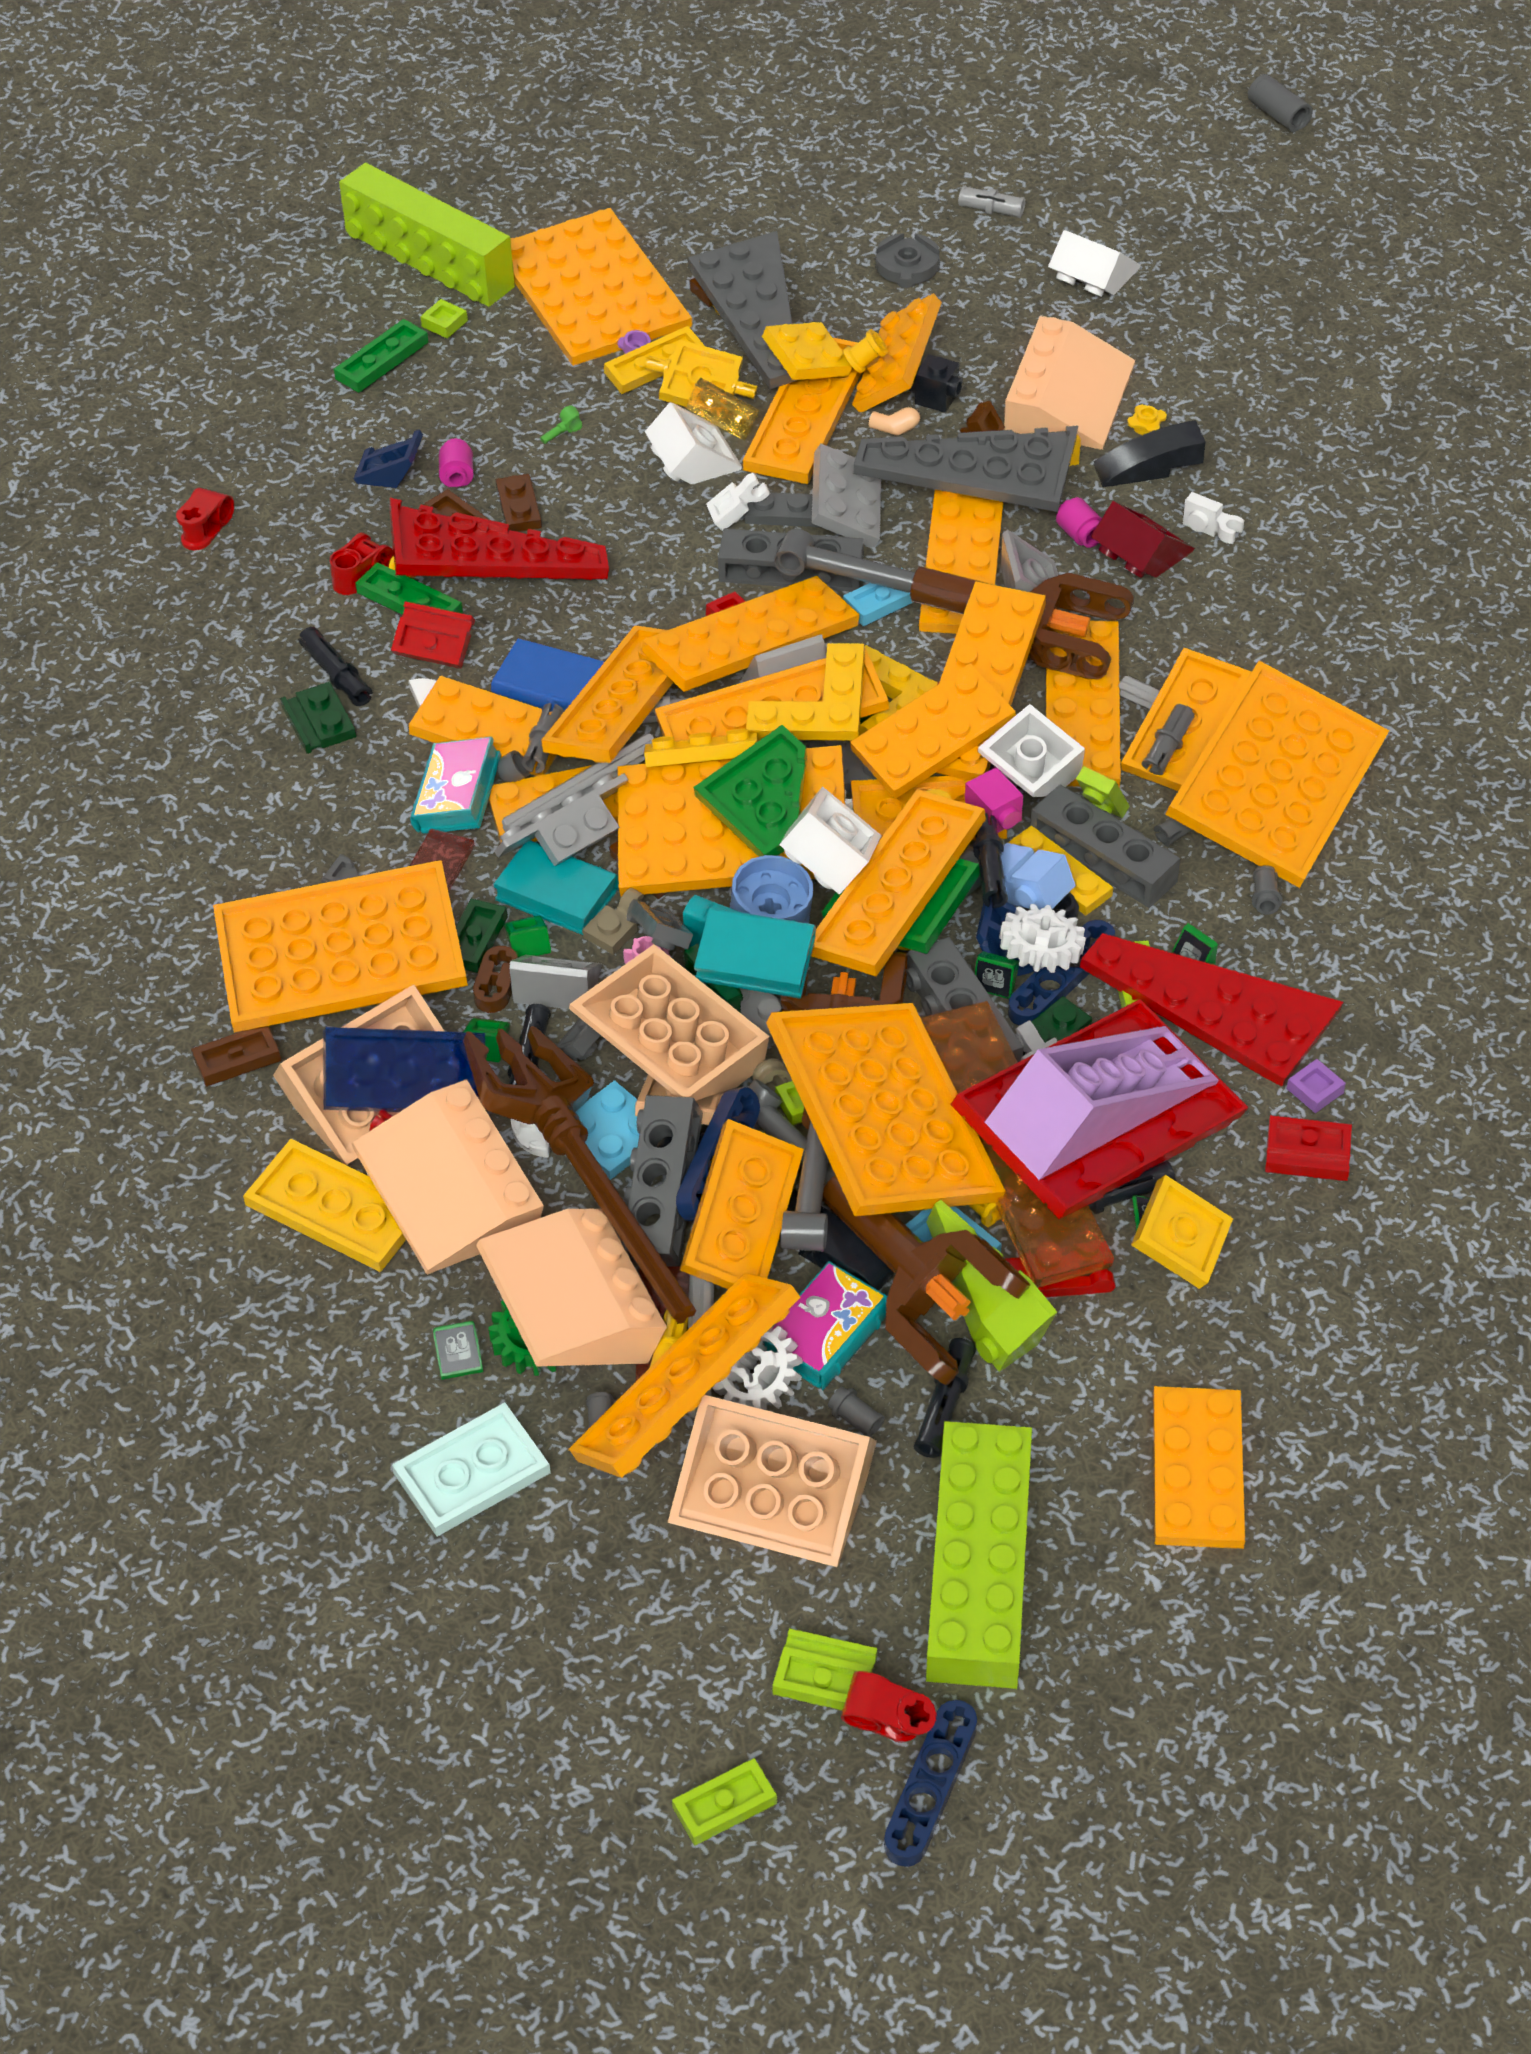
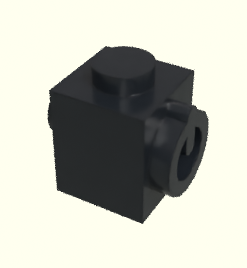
M928 354L924 362L919 364L912 387L909 389L911 393H915V404L946 413L962 389L963 379L959 377L960 363Z

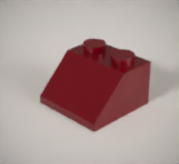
M1112 501L1091 535V538L1101 544L1098 549L1099 551L1114 560L1121 557L1127 561L1124 568L1140 578L1145 573L1157 578L1191 554L1195 549L1145 514L1116 501Z

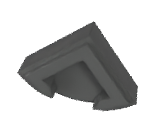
M340 854L323 876L321 882L327 883L357 877L359 873L354 867L352 860Z

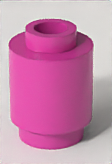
M450 439L439 450V478L448 487L467 486L473 479V452L468 444L461 439Z
M1077 497L1063 502L1056 516L1057 524L1078 545L1091 548L1099 544V542L1091 538V535L1102 518L1082 498Z

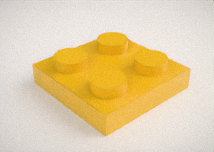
M822 322L765 327L762 338L792 380L849 376L852 366Z
M1164 1175L1156 1182L1131 1246L1200 1289L1208 1284L1233 1218L1172 1178Z

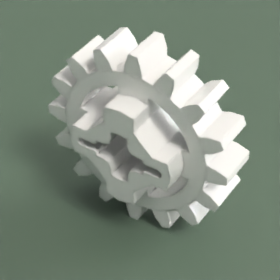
M1030 904L1028 911L1019 906L1016 907L1015 914L1007 913L1005 922H1002L999 936L1001 939L1000 948L1008 950V959L1018 957L1020 959L1019 966L1021 967L1029 963L1036 972L1041 968L1047 967L1051 973H1055V968L1058 965L1067 970L1069 969L1070 962L1076 964L1079 962L1086 938L1083 937L1085 929L1084 927L1077 926L1078 919L1076 917L1065 918L1066 911L1063 909L1055 913L1051 905H1046L1039 910L1035 904Z
M772 1326L761 1337L759 1345L752 1351L745 1353L731 1367L730 1374L713 1386V1390L719 1395H725L723 1400L751 1407L754 1406L763 1410L767 1408L766 1403L770 1402L775 1407L780 1408L782 1405L779 1396L782 1393L791 1397L794 1395L793 1390L788 1386L790 1381H801L802 1376L793 1370V1367L803 1363L800 1356L792 1353L798 1347L797 1343L791 1338L786 1339L787 1332L780 1326H777L775 1329ZM763 1341L774 1344L778 1352L767 1351ZM733 1381L744 1382V1387L748 1389V1393L737 1390Z

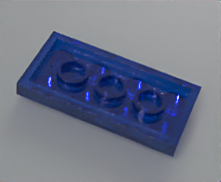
M325 1027L323 1031V1110L380 1111L384 1109L387 1112H401L430 1092L464 1080L469 1082L479 1099L463 1042L466 1032ZM473 1033L485 1045V1033Z

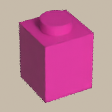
M997 767L965 783V803L984 808L985 813L988 814L989 825V818L991 815H994L997 819L998 833L1004 829H1010L1022 821L1023 794Z

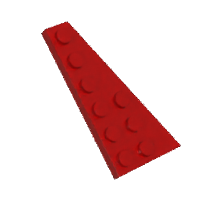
M390 498L389 511L395 575L411 577H513L517 579H608L609 566L606 547L603 545L568 537L560 538L558 541L541 537V531L528 529L527 534L509 530L510 524L457 512L449 517L433 513L434 507L420 505L418 510L402 506V500Z
M1104 933L1100 935L1086 952L1080 963V968L1118 991L1122 992L1123 990L1131 995L1133 1000L1141 999L1153 1012L1280 1086L1285 1084L1339 1013L1344 1003L1343 1001Z

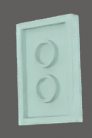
M506 1403L495 1407L392 1464L394 1475L437 1537L551 1473L548 1461Z

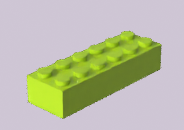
M366 162L339 181L345 229L352 238H358L370 244L375 250L383 251L393 256L398 262L406 263L419 270L423 275L431 276L442 282L446 287L454 288L467 295L471 300L478 301L488 307L515 287L509 235Z
M944 1421L926 1682L1017 1689L1032 1427Z

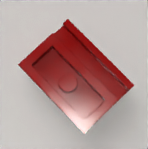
M405 601L403 606L405 609L403 616H400L391 651L395 655L462 669L471 637L470 631L475 623L473 616Z
M1270 1115L1265 1172L1348 1181L1352 1124Z

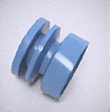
M772 855L756 857L741 865L732 879L730 908L742 913L790 921L795 920L796 922L809 924L813 882L803 867L788 858Z

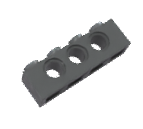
M723 528L718 555L719 582L787 587L818 576L835 591L852 592L860 588V580L805 567L804 571L797 576H787L781 573L774 564V558L786 533ZM811 535L815 541V547L863 559V538Z
M1061 784L1031 810V825L1100 878L1148 908L1154 905L1178 882L1180 858L1174 855L1172 851L1151 841L1140 831L1130 828L1114 818L1109 812L1101 810L1085 800L1080 794L1070 791Z
M950 937L936 941L927 954L915 950L907 953L906 985L911 992L917 991L921 997L922 1007L926 1016L929 1019L934 1018L940 1026V1034L947 1047L953 1046L956 1050L958 1061L964 1074H971L975 1081L979 1083L1020 1062L1023 1056V1045Z
M646 1095L644 1109H640L637 1115V1131L640 1136L638 1148H633L631 1152L630 1166L631 1171L634 1173L632 1185L628 1186L625 1190L624 1202L667 1267L679 1268L686 1220L678 1212L676 1196L698 1149L703 1112L695 1099L691 1097ZM673 1137L667 1146L657 1148L658 1143L663 1138ZM667 1175L661 1185L651 1187V1183L656 1177ZM653 1214H660V1218L655 1224L644 1226L648 1217ZM618 1235V1238L620 1239L624 1249L626 1250L631 1262L635 1265H638Z

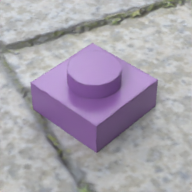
M1316 1059L1288 1079L1287 1090L1314 1113H1317L1344 1093L1346 1083Z

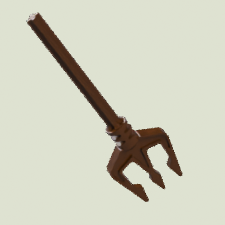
M531 1026L527 1036L534 1056L548 1061L561 1082L550 1080L523 1054L522 1046L503 1029H499L496 1040L500 1055L511 1066L517 1085L504 1084L499 1080L486 1060L489 1049L472 1032L467 1031L463 1042L482 1106L492 1113L529 1125L535 1124L545 1141L549 1143L553 1153L568 1157L673 1319H675L677 1324L685 1323L687 1317L695 1315V1307L585 1143L588 1138V1130L575 1112L586 1103L594 1084L593 1078L539 1029Z

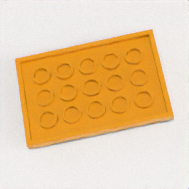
M611 208L598 210L586 216L570 219L523 236L510 238L514 283L572 366L623 350L618 347V340L621 337H625L632 330L643 331L653 340L686 326L692 327V317Z
M1258 661L1174 797L1165 815L1258 866L1268 865L1274 867L1278 877L1300 888L1384 742L1389 730L1271 666Z
M842 746L806 748L807 762L800 814L822 786L846 805ZM734 758L646 767V764L618 766V776L625 773L629 779L623 786L618 788V825L620 827L618 829V874L621 897L629 888H633L644 895L731 887L732 879L738 868L750 859L759 857L695 797L693 787ZM783 852V853H781L780 855H778V856H782V857L788 858V856L785 854V852ZM799 864L808 872L811 879H815L813 872L803 864Z
M442 860L213 905L230 1018L234 1033L380 1004L412 985H415L421 995L468 986Z
M913 1003L771 1012L766 1022L767 1027L854 1216L932 1209L939 1200H942L949 1207L1001 1201L1006 1191L977 1132L965 1121L966 1118L962 1117L950 1105L958 1093Z

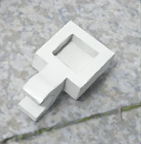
M754 473L745 476L738 486L732 482L706 503L714 524L722 531L723 528L727 529L730 525L739 521L749 511L747 503L760 502L769 495L770 492L765 483L752 489L759 483Z
M1191 492L1185 500L1183 525L1213 537L1218 533L1219 539L1225 543L1233 544L1235 542L1236 532L1242 533L1244 520L1239 516L1223 513V504Z

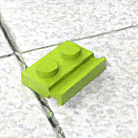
M789 1628L787 1641L783 1648L772 1685L773 1695L843 1711L853 1673L857 1671L873 1673L874 1664L877 1660V1648Z

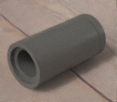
M1260 75L1249 88V101L1294 133L1309 123L1313 113L1312 106L1270 75Z

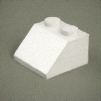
M1063 230L1048 267L1058 272L1057 279L1073 286L1075 281L1078 280L1086 284L1084 290L1102 297L1104 291L1115 295L1137 272L1141 265L1116 250Z
M672 402L664 408L645 431L652 443L651 450L661 458L665 465L663 470L675 481L681 479L692 485L739 471L742 468V465L717 425Z
M1030 704L978 747V753L1032 797L1047 796L1060 784L1064 787L1069 785L1077 778L1082 769L1085 752L1084 747Z
M822 786L788 829L780 846L784 848V852L790 860L797 864H803L813 872L815 879L823 887L833 889L840 894L869 862L882 835Z

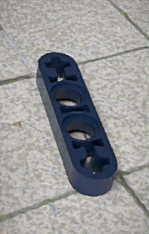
M1092 920L1082 926L1085 929L1083 937L1086 938L1083 954L1080 955L1079 959H1082L1089 950L1091 937L1097 940L1102 933L1115 937V930L1111 924L1103 920ZM1059 965L1056 966L1055 973H1051L1047 967L1041 968L1038 972L1035 971L1010 996L1008 1008L1010 1020L1018 1026L1029 1020L1032 1022L1062 996L1066 997L1090 973L1080 967L1069 966V969L1065 970ZM1046 980H1053L1060 984V988L1052 991L1045 990L1040 986V983ZM1033 1002V1010L1026 1008ZM1019 1006H1021V1007H1023V1008H1026V1009H1024L1023 1011H1021V1010H1019Z
M742 1087L728 1090L720 1099L677 1192L676 1206L679 1214L686 1221L695 1220L709 1173L708 1162L713 1160L723 1124L727 1119L753 1128L758 1119L760 1103L758 1096L751 1088Z
M947 1701L936 1712V1722L927 1733L887 1826L884 1837L885 1853L889 1860L898 1866H913L925 1856L971 1747L977 1729V1716L972 1706L964 1701ZM956 1716H961L964 1718V1726L960 1725L957 1728L953 1743L946 1740L949 1721H953ZM934 1754H945L951 1759L953 1765L946 1772L939 1773L931 1770L927 1766L926 1761ZM925 1793L934 1798L936 1805L929 1812H917L911 1807L910 1799L916 1794ZM911 1822L916 1825L913 1831V1845H909L905 1851L899 1850L896 1839L902 1840L905 1837L908 1823Z

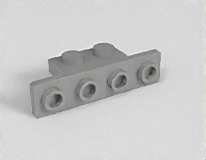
M625 773L614 779L609 774L595 782L591 786L593 791L583 796L581 791H578L566 798L561 803L563 806L561 809L552 812L548 808L531 819L533 824L522 830L519 825L511 828L500 836L502 842L494 851L495 854L500 858L536 837L554 866L564 862L615 833L620 828L604 804L603 799L616 793L618 788L623 786L629 779Z

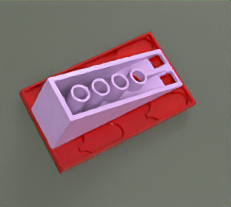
M1141 999L1047 1048L1038 1049L1035 1054L958 1093L950 1104L962 1117L966 1118L965 1121L988 1145L992 1146V1149L1014 1173L1020 1175L1019 1178L1043 1203L1047 1204V1208L1058 1219L1103 1198L1106 1193L1141 1176L1144 1171L1190 1149L1196 1142L1228 1127L1233 1121L1241 1118L1248 1109V1106Z

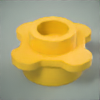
M1138 405L1135 407L1134 415L1128 418L1127 424L1136 433L1144 435L1160 429V423L1166 420L1167 414L1163 410H1156L1152 406Z

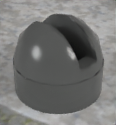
M513 750L498 762V775L506 782H517L528 777L530 774L521 763L523 756L518 751Z

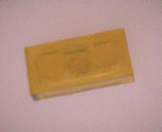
M701 377L695 384L686 409L742 440H746L760 411Z

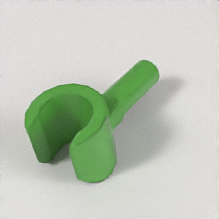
M574 406L563 408L560 412L562 422L541 436L540 440L546 444L565 431L571 433L580 430L582 422L577 409Z

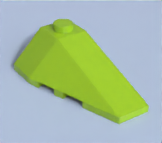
M942 1200L934 1204L926 1221L932 1238L939 1234L968 1230L973 1235H977L974 1228ZM993 1246V1248L1003 1257V1254ZM965 1260L966 1266L952 1283L971 1301L967 1306L970 1311L964 1319L971 1337L976 1343L979 1355L986 1362L992 1363L1000 1372L1040 1343L1057 1311L1032 1280L1021 1270L1018 1272L1030 1283V1286L1020 1299H1017L1001 1286L992 1285L973 1265Z

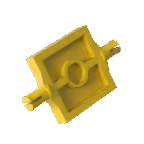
M681 339L678 340L674 353L667 360L648 355L645 361L644 369L663 373L659 400L672 402L720 417L724 416L727 405L735 394L755 399L758 385L739 381L743 357Z

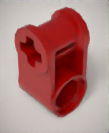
M201 487L196 488L191 497L176 513L177 522L182 526L183 530L181 535L182 545L189 550H201L210 545L212 540L228 524L233 516V497Z
M358 533L350 542L333 552L330 556L333 589L342 595L357 593L356 582L377 562L389 567L391 558L394 555L393 549L388 545L380 546L373 542L371 537L365 533Z
M857 1671L853 1673L841 1719L846 1724L855 1728L874 1732L894 1742L904 1743L911 1741L918 1735L927 1733L933 1728L936 1722V1710L932 1701L923 1694L894 1684L881 1675Z

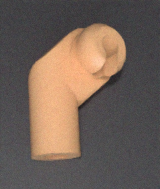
M912 407L903 408L890 416L874 411L869 419V427L899 436L919 424L920 414Z

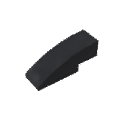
M1196 420L1173 424L1136 437L1114 448L1095 460L1094 467L1103 488L1167 478L1170 474V468L1202 464L1206 442Z

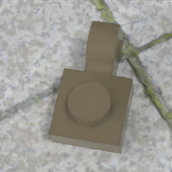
M629 888L621 897L616 910L606 905L582 930L583 938L614 955L638 931L637 924L627 921L626 917L631 901L633 899L641 901L644 895L633 888Z

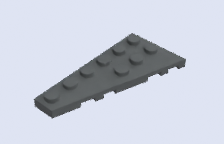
M777 231L688 257L689 270L768 388L773 389L798 381L792 380L762 338L766 326L793 324Z
M1066 426V431L1048 432V428H1035L1034 433L1016 434L1012 430L958 433L957 438L940 439L939 434L926 435V440L907 441L903 436L861 439L854 462L853 474L1058 512L1077 438L1078 426Z

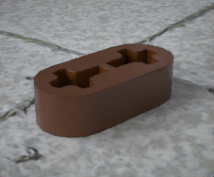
M492 947L486 951L482 958L473 986L474 1002L481 1011L495 1013L504 1009L509 1003L512 994L510 961L518 958L516 952L510 947ZM500 961L507 962L503 963L500 973L495 972V966H498ZM492 985L497 986V993H494L492 997H485V995L490 994Z

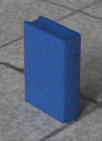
M518 638L494 676L491 692L541 709L545 704L551 703L550 712L553 711L554 705L557 704L565 711L603 665L604 661Z

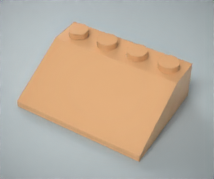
M1040 316L1005 401L1004 430L1026 434L1034 433L1035 428H1048V432L1066 431V426H1078L1081 446L1103 450L1133 371L1135 360L1074 322Z
M655 944L570 1003L569 1009L676 1097H691L697 1101L736 1088L753 1075L755 1068L766 1057L770 1036Z
M415 985L408 987L283 1061L273 1075L296 1111L345 1165L358 1159L357 1154L352 1148V1143L369 1132L370 1125L376 1115L381 1118L378 1115L380 1110L384 1109L394 1116L430 1092L464 1080L469 1082L472 1089L476 1087L471 1070Z
M467 1080L430 1092L352 1143V1148L427 1275L480 1255L476 1246L479 1239L541 1218L544 1207L543 1203Z
M565 1209L478 1240L476 1246L536 1366L649 1363L667 1326L602 1209Z
M704 1395L701 1403L698 1405L668 1523L838 1567L866 1485L877 1441L865 1435Z

